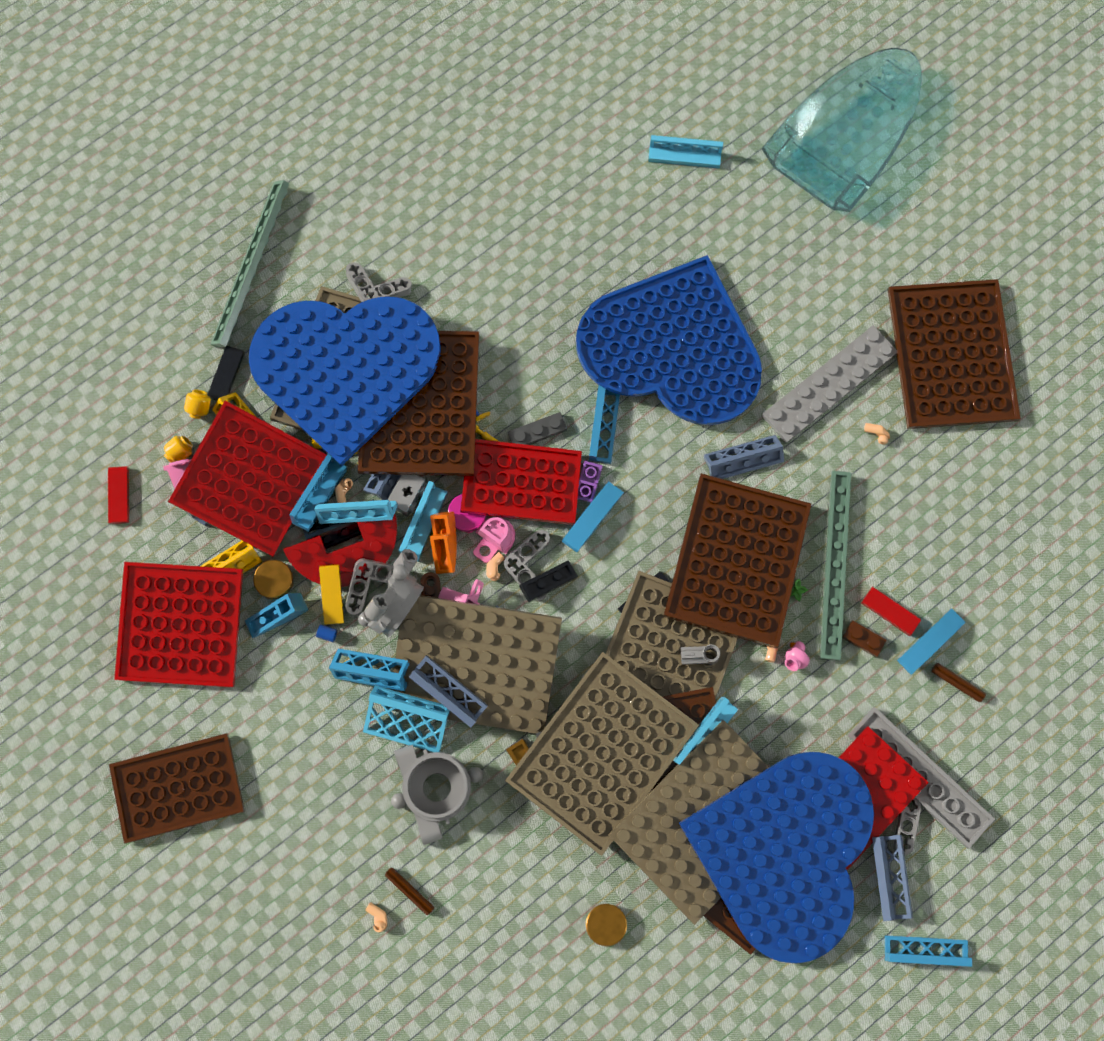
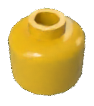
M194 389L186 395L184 410L190 414L191 418L200 419L201 416H206L209 413L211 398L207 395V392Z
M174 436L165 444L164 451L166 454L164 456L171 463L187 459L193 453V444L185 436Z

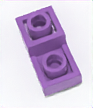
M584 460L579 479L578 499L588 502L593 501L603 465Z

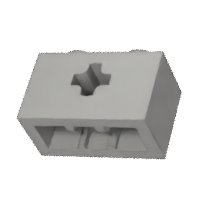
M401 475L388 498L389 501H397V512L407 517L410 513H414L418 506L417 500L420 496L422 497L426 488L425 479L417 475ZM411 491L412 495H407V497H405L404 493H409Z

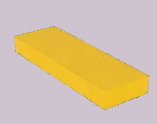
M319 566L324 625L344 623L340 566Z

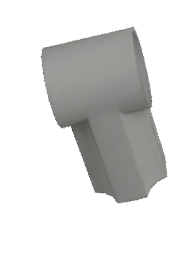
M712 644L698 647H681L682 665H713L717 663L720 657L719 648ZM708 650H713L716 653V658L708 659L705 653Z

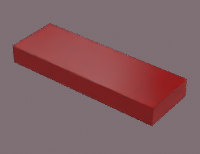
M127 466L108 467L109 524L129 523V468Z
M873 586L861 602V604L908 636L912 635L921 621L920 618Z

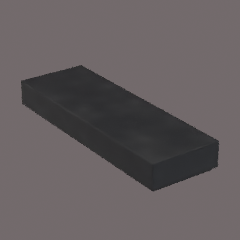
M226 345L207 394L211 399L217 401L220 397L230 394L245 354L244 350Z
M568 560L520 584L519 588L528 603L577 579L578 575Z

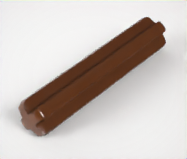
M936 663L932 667V673L978 702L984 700L985 692L943 665Z
M394 868L388 869L385 877L425 915H429L434 910V906Z

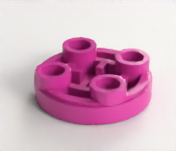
M461 494L451 501L448 512L454 511L457 530L472 533L483 525L486 515L460 513Z

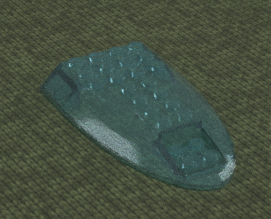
M888 48L857 59L821 84L790 114L762 147L773 168L830 209L850 212L886 167L911 123L919 101L922 83V70L917 57L907 49Z

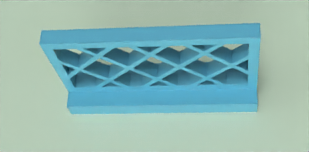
M375 685L369 696V706L363 732L406 745L413 744L414 747L427 749V751L440 752L450 710L440 703ZM374 703L381 704L385 710L378 714L373 707ZM399 709L404 716L396 719L392 710ZM385 714H388L392 719V722L387 725L380 718ZM414 714L420 715L423 721L415 724L410 716ZM376 719L381 728H370V722ZM407 719L412 727L404 730L399 722ZM438 720L442 722V725L435 730L430 721ZM426 724L431 732L423 736L419 727ZM396 725L400 733L397 735L391 734L388 728ZM414 730L419 738L412 740L407 733ZM434 736L437 740V746L430 745L426 739Z

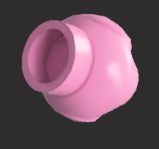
M801 641L791 642L790 648L786 651L785 666L791 671L804 669L809 664L810 658L805 653V644Z

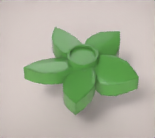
M800 578L793 584L790 597L794 595V598L799 602L802 594L808 591L806 587L801 586Z

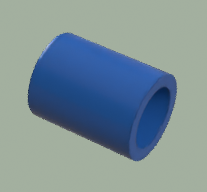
M320 624L316 637L334 642L338 630Z

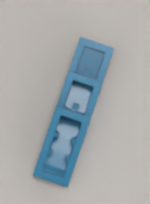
M608 481L575 522L562 542L575 552H578L597 530L600 523L610 513L612 507L622 497L624 492Z
M951 608L897 661L912 675L966 622Z

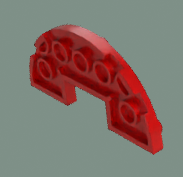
M394 514L392 520L357 522L363 541L329 553L325 550L321 536L283 548L289 562L300 574L320 584L319 566L339 565L341 587H346L350 584L354 565L359 559H369L383 563L388 561L397 537L396 515ZM364 563L363 566H359L362 572L361 576L356 575V577H361L366 580V578H364L363 573L364 570H368L369 568L366 566V563Z

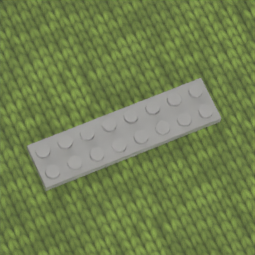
M873 325L766 410L762 417L785 443H788L897 355V350Z
M873 707L847 737L854 741L869 726L929 782L915 799L961 844L969 849L995 818L879 710Z

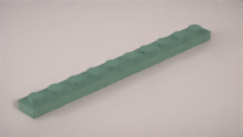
M285 180L276 181L272 185L211 341V345L216 348L226 347L231 340V332L237 324L238 314L244 306L245 296L250 291V284L256 275L258 263L263 257L264 247L269 242L268 237L275 226L277 214L281 211L282 201L288 193L289 183Z
M833 470L830 481L820 659L840 661L851 472Z

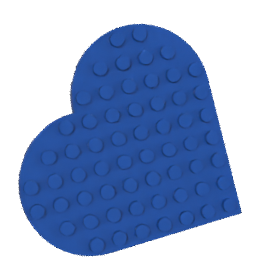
M708 255L600 297L590 305L579 322L576 334L577 355L583 369L595 383L612 393L623 396L635 397L656 393L659 400L669 411L688 422L700 425H717L731 421L749 408L760 389L762 367L759 355Z
M377 297L357 304L346 313L324 302L299 301L276 310L261 323L251 341L249 365L252 376L260 389L335 461L343 466L428 383L437 368L441 344L437 328L431 317L420 306L406 299Z
M802 752L788 756L679 822L741 933L756 950L780 962L804 963L825 955L843 938L850 925L854 910V890L846 867L864 850L870 838L874 821L873 802L869 789L860 774L850 764L836 756L821 752Z

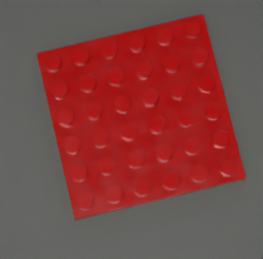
M225 400L168 503L273 557L292 523L289 514L327 455Z
M124 562L114 680L234 687L243 569Z

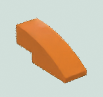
M454 511L438 512L430 516L433 531L430 541L436 574L454 573L457 552Z

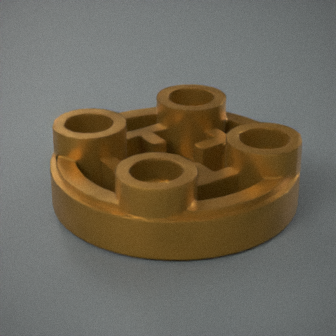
M266 561L254 573V586L267 599L281 598L293 587L292 571L282 561Z
M600 904L594 907L587 916V933L598 945H615L622 940L626 933V917L618 907L611 904Z

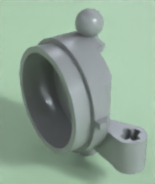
M404 549L393 564V574L388 580L387 590L383 594L375 595L364 612L359 615L358 622L361 626L369 627L378 634L383 633L389 638L400 626L424 589L422 585L416 582L417 579L409 574L418 560L415 552L410 549Z
M412 744L394 751L403 777V794L396 793L393 795L391 804L396 809H402L407 804L415 815L422 843L426 845L443 839L438 822L446 821V824H450L449 819L464 809L470 797L471 782L477 783L481 781L483 771L479 767H472L467 772L464 765L455 757L441 752L428 753L427 749L423 750V756L417 758ZM433 774L444 775L450 781V794L442 801H432L424 793V783Z

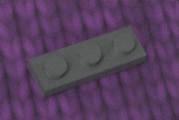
M558 412L508 431V436L511 443L531 445L565 432L567 427L561 413Z

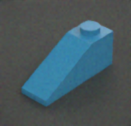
M289 593L246 619L245 623L252 638H255L297 618L308 611V607L301 593Z

